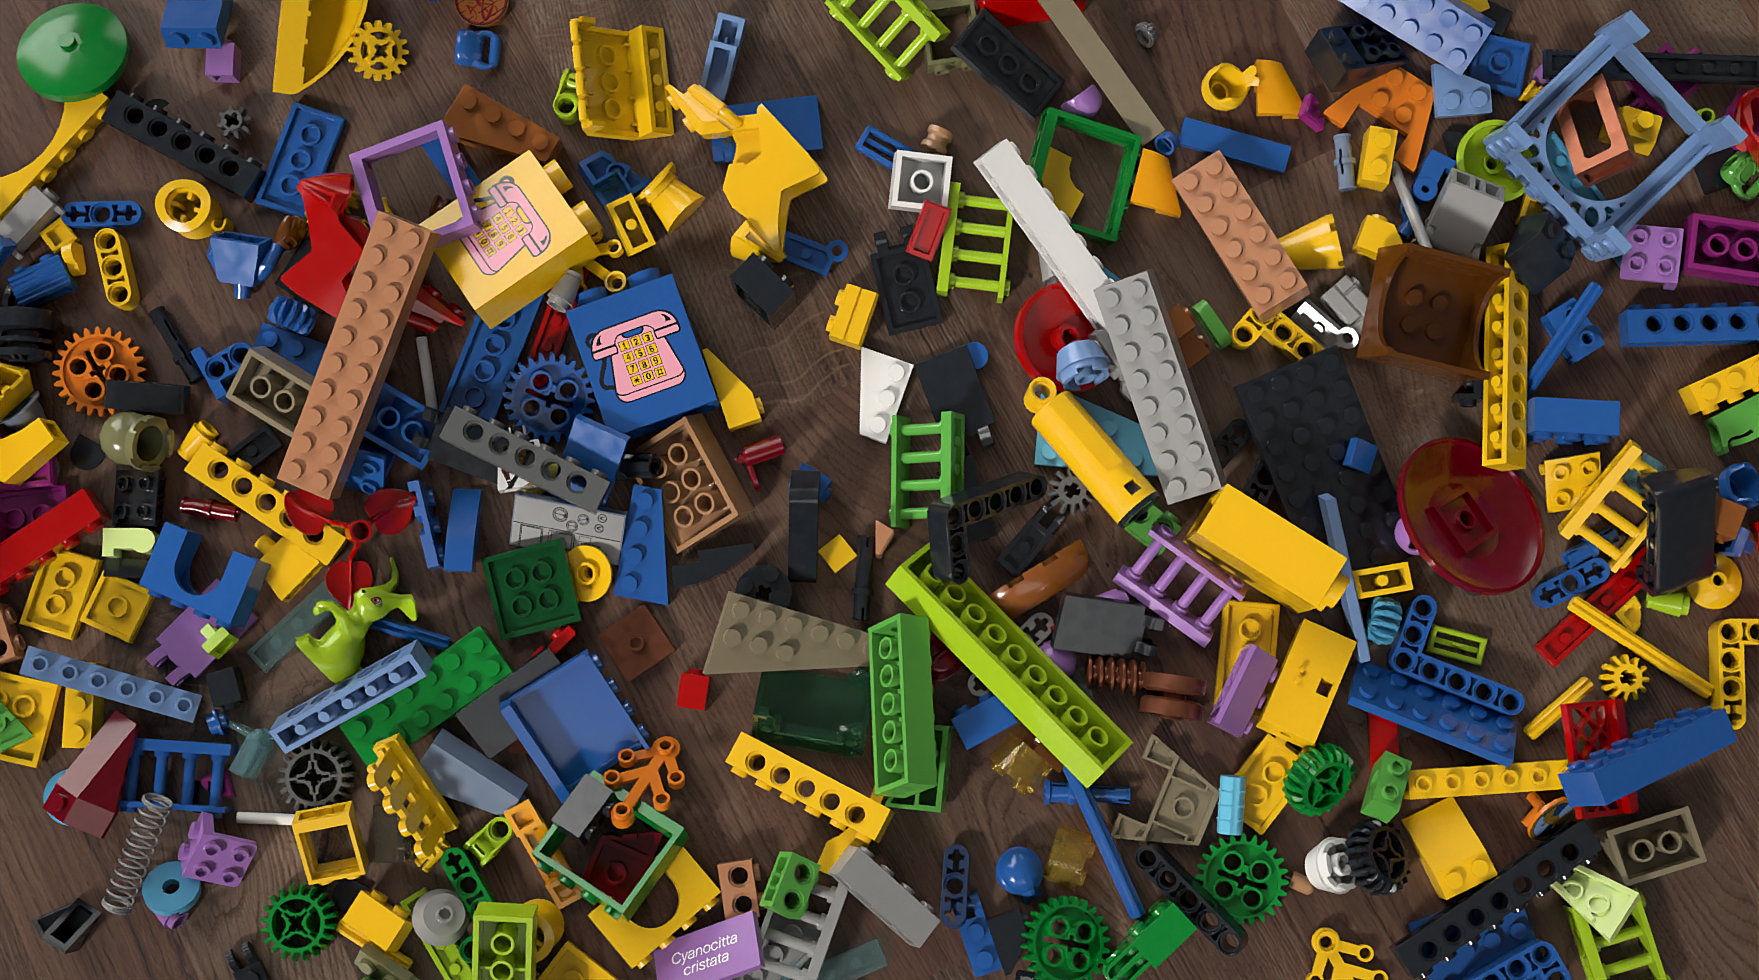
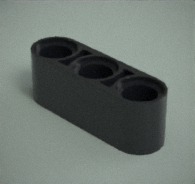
M106 379L104 408L188 415L191 386Z

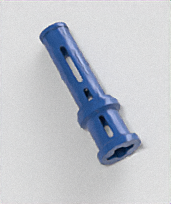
M1044 779V805H1049L1050 802H1066L1069 806L1076 804L1077 800L1068 782H1050L1049 779ZM1091 784L1089 786L1096 803H1130L1131 791L1129 785Z

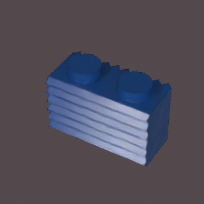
M55 253L44 255L39 259L40 263L33 266H20L14 270L15 274L7 277L20 307L37 308L79 289L75 277L70 274L67 264L61 255H56Z

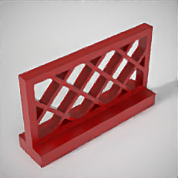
M1623 698L1560 704L1568 764L1578 760L1586 761L1590 752L1598 751L1599 749L1595 745L1598 737L1600 750L1606 749V751L1612 748L1611 744L1621 739L1629 740ZM1571 709H1574L1581 716L1577 725L1573 722ZM1594 709L1596 721L1591 717V714ZM1586 723L1593 729L1589 738L1583 732ZM1578 738L1585 745L1581 754L1577 750L1576 745ZM1636 791L1608 804V807L1606 805L1591 806L1589 812H1586L1585 806L1574 807L1576 820L1639 812Z

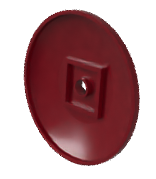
M1457 437L1431 440L1420 446L1408 457L1398 479L1397 500L1405 530L1422 558L1443 578L1464 590L1476 594L1503 595L1515 591L1530 581L1539 569L1543 559L1545 530L1537 502L1516 470L1499 471L1482 466V445ZM1460 516H1462L1467 521L1468 526L1463 524V522L1460 519Z

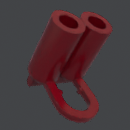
M779 434L743 446L742 452L734 458L736 463L745 462L756 492H760L761 488L753 465L786 454Z

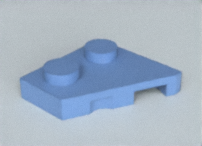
M1440 64L1431 65L1435 119L1489 115L1493 113L1489 84L1464 74L1460 76Z

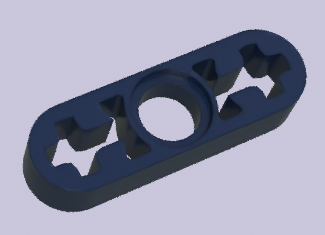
M959 844L949 846L945 850L943 858L940 916L943 924L949 929H959L967 920L970 856L967 849ZM955 852H960L961 857L965 858L959 861V872L965 871L964 875L954 872L953 860L949 858L954 857ZM958 879L963 883V890L960 893L952 894L947 890V885L951 880ZM946 899L952 901L963 899V903L957 902L956 904L957 912L962 914L961 917H956V922H951L950 917L946 916V913L949 914L952 911L951 901L946 902Z

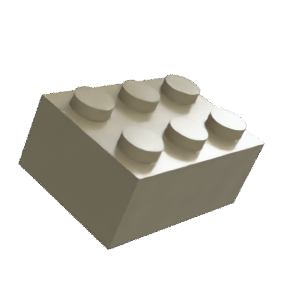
M265 346L249 348L225 397L292 438L315 377Z
M1671 806L1596 830L1613 881L1626 887L1707 862L1689 806Z

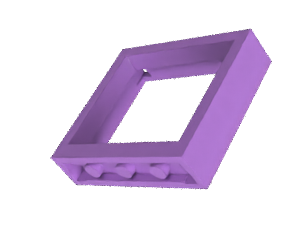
M440 120L349 155L370 229L377 212H386L372 163L439 138L463 219L433 230L440 233L435 248L483 231L480 222L482 220V211L477 204L475 205L473 195L476 193L471 179H467L465 169L468 168L467 161L463 153L459 152L457 143L460 142V139L456 135L453 126L451 127L445 121Z

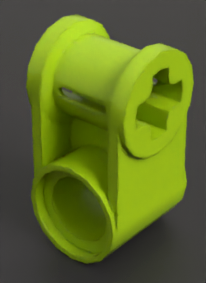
M566 68L561 76L553 108L557 119L561 123L572 125L579 120V98L576 92L575 73H572L571 69ZM565 105L574 106L570 113L560 112L561 108Z
M498 816L472 836L463 848L470 850L480 861L479 865L483 868L498 855L501 849L516 834L506 817ZM499 821L505 822L509 830L506 836L499 835L496 830Z

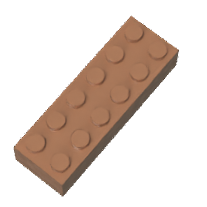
M1220 150L1172 179L1177 193L1261 324L1310 295L1308 285Z

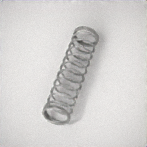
M147 793L143 795L142 802L146 807H139V813L149 818L163 819L164 823L159 826L156 822L145 817L134 818V822L139 826L159 829L160 833L155 836L152 832L141 827L130 828V832L137 837L126 838V842L133 847H124L122 849V852L129 857H120L118 859L119 863L125 867H116L114 869L115 873L121 877H112L110 881L117 887H108L106 891L109 896L104 897L101 901L104 909L113 914L127 915L133 910L135 905L134 898L139 895L138 888L143 885L142 878L146 876V868L151 864L149 858L154 856L155 850L153 848L159 844L157 838L163 834L161 828L167 824L165 817H168L173 809V802L161 794ZM146 799L156 801L162 804L164 807L154 805ZM141 809L152 811L159 816L146 814ZM160 812L168 813L165 816H163ZM137 819L148 821L154 824L155 826L144 825L142 823H139ZM133 829L144 831L152 837L137 834ZM140 838L155 839L156 844L154 846H151L148 842ZM129 839L143 842L149 847L135 845ZM136 848L151 849L152 854L148 856ZM125 850H134L144 855L145 857L131 855L127 853ZM135 859H148V864L144 866ZM121 860L133 861L141 867L127 865ZM121 869L129 871L135 874L137 877L123 875L119 873L117 870ZM131 869H144V874L140 876ZM118 879L131 884L133 887L119 885L115 883L113 880ZM127 879H140V884L136 886ZM124 889H136V894L132 896ZM109 890H119L127 894L129 897L115 895L111 893ZM106 901H118L120 903L125 904L127 907L114 906L107 903Z

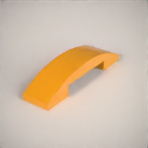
M528 798L504 811L503 814L517 838L521 839L536 865L538 862L531 853L548 832L549 828ZM559 847L551 858L573 872ZM537 867L545 881L548 892L559 909L582 898V892L576 887L572 890L568 889L558 881L560 878L553 872L548 875Z

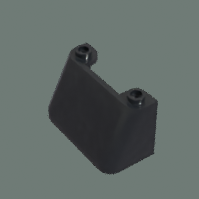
M1706 466L1637 474V488L1639 490L1644 489L1646 492V500L1642 501V507L1647 511L1646 558H1641L1642 565H1636L1637 581L1650 596L1656 597L1667 595L1711 577L1713 571L1717 569V561L1714 555L1716 493L1719 492L1717 476H1713Z

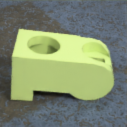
M103 528L102 556L122 558V550H136L137 552L150 555L154 550L159 534L145 528Z

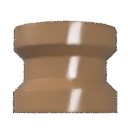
M931 124L927 129L928 136L922 140L920 146L931 154L945 156L947 153L946 147L948 143L953 141L954 135L940 126Z

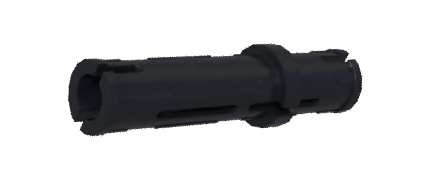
M159 306L151 310L149 317L153 320L163 340L172 352L175 365L180 366L189 384L195 385L204 380L205 377L190 352L193 349L188 348L179 330L167 313L165 306Z
M858 535L855 588L852 589V595H854L852 620L870 621L871 596H874V590L871 587L875 536Z

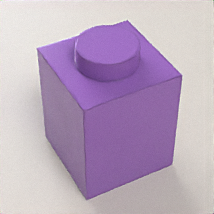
M224 39L222 49L206 48L205 75L212 82L240 83L242 55L240 48L228 39Z

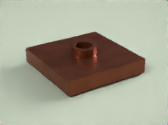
M645 604L597 635L628 682L633 681L676 651Z

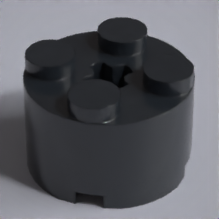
M757 565L751 567L742 574L736 584L735 593L758 599L757 595L760 594V588L771 589L772 592L769 594V600L765 602L785 608L791 607L793 601L792 585L788 577L774 566Z

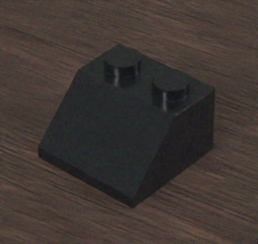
M1547 211L1520 218L1504 259L1531 295H1534L1569 270L1577 247L1553 214Z

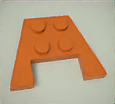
M1398 67L1350 90L1323 112L1322 117L1324 116L1325 119L1343 129L1357 106H1359L1394 130H1398L1406 138L1395 153L1393 161H1397L1400 167L1412 174L1417 167L1433 104V90L1431 86Z

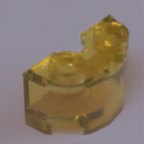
M1012 732L989 755V758L993 761L989 766L999 775L1003 776L1007 773L1013 778L1014 781L1011 785L1023 796L1026 792L1031 795L1053 770L1035 751L1018 739Z
M1059 824L1051 852L1043 870L1042 879L1074 889L1076 885L1082 887L1087 874V870L1083 869L1086 858H1092L1096 843L1091 842V835Z

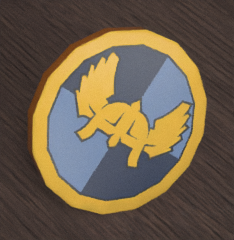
M1532 791L1527 795L1526 799L1533 808L1521 822L1527 827V833L1533 840H1544L1571 820L1574 816L1575 808L1570 807L1566 797L1555 799L1546 804L1535 791Z

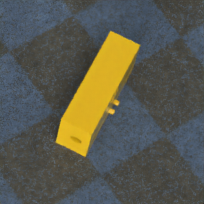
M1304 618L1296 630L1256 727L1306 750L1308 746L1312 747L1317 740L1357 642ZM1319 683L1328 687L1325 696L1316 693Z

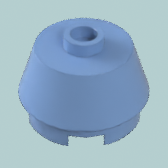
M1093 340L1071 342L1057 353L1056 379L1062 383L1066 391L1081 390L1079 385L1092 381L1094 385H1097L1110 376L1108 371L1110 359Z

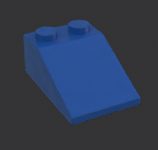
M384 381L364 436L423 470L429 460L427 457L430 450L411 445L415 432L431 437L436 423L422 419L425 408L424 404Z

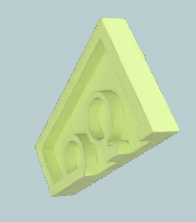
M1579 865L1573 869L1575 873L1570 878L1564 881L1558 879L1550 886L1611 944L1638 903L1640 894Z

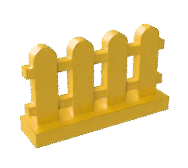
M398 733L376 742L372 748L378 756V760L367 767L369 772L367 785L374 792L377 790L382 791L385 796L382 804L386 813L393 814L396 812L400 817L398 828L402 836L408 837L412 835L416 840L414 844L415 855L419 859H432L437 854L434 850L437 843L444 841L445 833L457 829L460 821L405 740ZM390 776L394 780L391 786L388 783V779L390 778ZM406 799L409 801L407 809L403 805ZM421 821L425 825L422 831L419 828Z

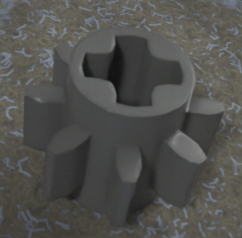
M229 105L228 111L219 113L222 118L221 123H218L217 127L220 130H225L224 136L228 140L234 135L239 141H242V136L252 134L249 130V124H252L254 120L246 116L247 110L241 107L239 111H236L232 105ZM234 121L239 122L237 126L233 125L232 123Z

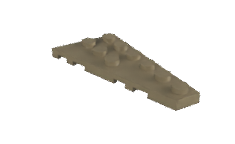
M728 591L702 673L725 674L870 666L868 632Z

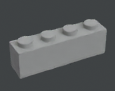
M848 846L828 873L907 944L920 948L940 922L934 915L935 909L923 900L919 902L913 896L915 891L903 882L899 884L893 879L894 872L883 864L879 866L873 861L874 855L864 846Z

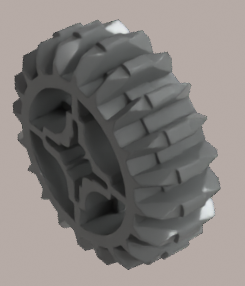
M312 739L310 746L306 742L300 746L301 751L298 748L291 751L294 758L291 756L283 757L288 767H279L278 770L284 772L285 777H280L277 781L278 783H286V787L280 789V793H290L285 800L287 804L296 800L294 805L295 811H300L303 807L306 810L342 803L343 801L340 799V796L345 799L350 798V793L345 789L355 787V783L348 782V777H355L356 772H348L347 768L354 765V762L352 760L344 762L348 755L347 751L337 754L340 749L339 744H333L330 747V741L324 739L321 745L318 739ZM320 754L328 757L334 763L337 771L327 770ZM311 755L307 770L302 774H297L302 761ZM316 773L329 775L328 778H322L318 782L312 779H305V777ZM337 780L334 791L327 798L323 799L327 783ZM297 783H304L309 787L313 800L302 794Z

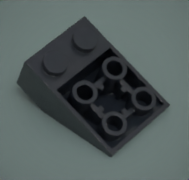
M1373 21L1319 29L1304 51L1331 93L1352 90L1410 61L1393 34Z

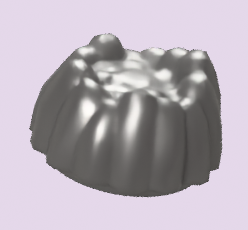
M1140 22L1134 27L1135 38L1142 46L1150 48L1155 44L1159 37V32L1156 31L1153 23Z

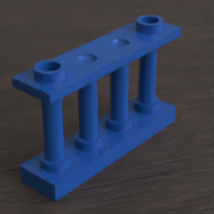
M137 737L132 758L128 760L124 799H118L117 802L121 806L120 812H138V807H146L141 800H136L140 755H144V750L154 751V756H157L153 793L165 796L168 759L172 757V752L183 753L182 758H185L181 803H173L172 810L203 811L212 813L213 818H223V813L233 812L232 806H221L225 761H228V756H238L239 744ZM200 754H211L210 760H213L209 805L193 804L197 759H200ZM149 801L154 805L164 807L162 804L156 801Z

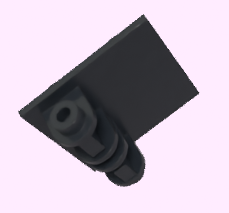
M142 470L116 471L112 526L160 528V522H163V508H158V506H164V502H158L159 497H165V494L159 493L164 492L166 477H164V472L161 470L153 472Z

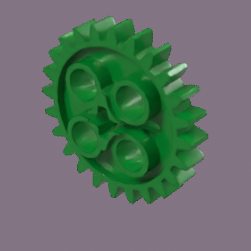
M1245 832L1241 835L1240 840H1236L1234 835H1230V842L1227 843L1222 837H1219L1221 846L1217 848L1215 845L1210 844L1209 846L1213 853L1211 855L1202 853L1203 858L1207 862L1206 864L1197 863V867L1203 870V873L1195 875V879L1203 881L1201 885L1233 918L1238 920L1241 926L1244 919H1248L1250 925L1254 926V917L1257 916L1262 922H1265L1263 913L1267 911L1269 914L1275 915L1272 908L1273 904L1282 907L1278 895L1287 896V892L1281 889V885L1289 884V880L1281 878V875L1287 873L1288 869L1279 868L1278 866L1284 861L1283 857L1274 858L1273 856L1277 848L1273 847L1267 850L1268 841L1266 839L1260 845L1257 844V835L1255 834L1250 841H1247ZM1236 854L1240 857L1241 861L1237 868L1231 869L1226 867L1224 859L1227 855ZM1256 863L1267 865L1268 872L1264 877L1258 878L1252 874V868ZM1223 870L1236 876H1240L1242 872H1245L1248 880L1266 884L1267 888L1261 889L1249 883H1243L1242 886H1238L1236 879L1219 875L1217 871ZM1219 882H1229L1232 885L1231 893L1226 896L1219 895L1216 892V886ZM1254 890L1258 892L1260 898L1256 904L1249 905L1245 903L1243 897L1247 891Z
M1060 895L1058 901L1056 898H1048V905L1039 903L1041 912H1030L1034 921H1025L1024 924L1030 930L1029 932L1021 933V936L1028 939V943L1021 945V948L1028 949L1029 952L1022 957L1023 960L1032 961L1027 968L1028 971H1037L1034 977L1036 980H1093L1091 973L1100 975L1101 971L1097 965L1107 963L1102 958V953H1110V950L1104 947V943L1111 941V938L1103 936V933L1109 929L1108 926L1099 924L1104 916L1094 915L1097 908L1095 906H1088L1087 900L1080 899L1078 901V897L1075 896L1067 898V896ZM1055 920H1057V921H1058V929H1057V931L1054 933V931H1053V929H1052V925H1053V922H1054ZM1083 925L1084 933L1079 937L1078 929ZM1048 936L1087 944L1088 948L1084 950L1044 941V937ZM1052 948L1053 958L1051 959V961H1049L1047 958L1048 951ZM1077 953L1079 956L1078 964L1074 966L1073 958Z

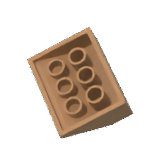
M702 413L683 417L630 452L657 453V457L660 459L661 470L658 473V477L635 479L639 485L663 489L664 530L676 554L683 552L755 511Z

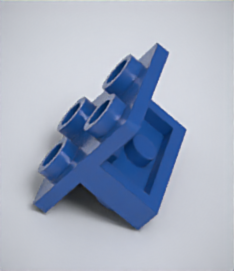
M361 443L344 487L368 495L386 489V478L396 461V454L389 450Z

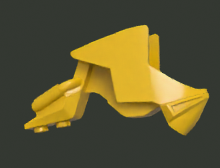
M668 84L665 88L670 95L666 98L676 111L681 109L686 117L682 120L691 133L697 131L704 139L708 140L733 137L736 142V153L733 164L728 166L723 191L732 208L747 218V220L731 237L730 252L732 257L745 261L754 252L758 257L764 255L771 263H781L787 257L784 251L785 235L792 199L825 184L828 178L814 159L762 103L757 108V114L737 116L727 108L725 103L701 85L693 84L687 89L686 93L682 94L672 85Z

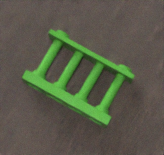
M953 411L941 412V421L939 423L910 424L911 418L892 415V424L890 425V435L892 437L891 507L889 509L891 527L909 529V519H927L928 507L910 508V491L940 490L941 498L964 490V414ZM941 434V448L939 451L910 452V436ZM910 463H941V476L939 479L910 480Z

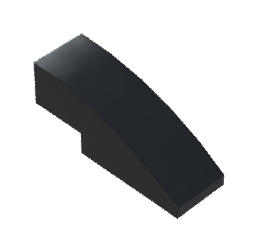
M748 543L698 551L699 562L671 566L674 589L680 590L694 587L729 572L756 551L755 544Z

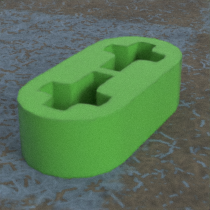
M1201 300L1191 307L1196 320L1218 350L1221 351L1233 343L1227 329L1205 300Z

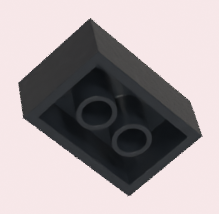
M753 252L729 277L735 293L775 330L797 308V296L793 288L795 285L784 274L779 277L773 269L774 265L764 255L758 257Z

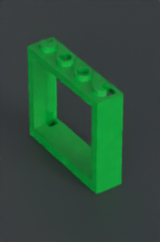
M1048 107L1041 113L1028 163L1035 170L1038 176L1036 180L1039 184H1041L1055 126L1124 147L1103 232L1074 223L1069 224L1074 232L1079 233L1085 240L1109 246L1115 243L1116 240L1118 241L1119 234L1123 231V225L1120 223L1122 215L1127 212L1130 199L1127 198L1129 188L1133 187L1136 180L1134 168L1142 155V146H1140L1142 136Z
M593 770L590 776L604 784L603 775ZM620 786L617 789H613L619 800L617 803L623 802L629 794L628 791ZM640 799L633 808L634 815L669 837L670 840L623 905L551 858L567 837L554 824L531 853L538 862L536 866L548 875L551 872L560 877L558 881L568 889L572 890L576 887L582 891L581 896L589 903L595 905L599 902L605 906L604 912L613 919L618 920L621 917L629 922L689 839V835L684 827Z

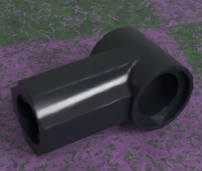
M625 451L616 481L630 480L631 478L658 477V473L661 470V462L657 457V453H630V451Z

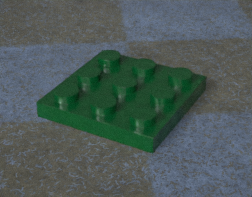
M564 538L481 559L501 641L584 620Z

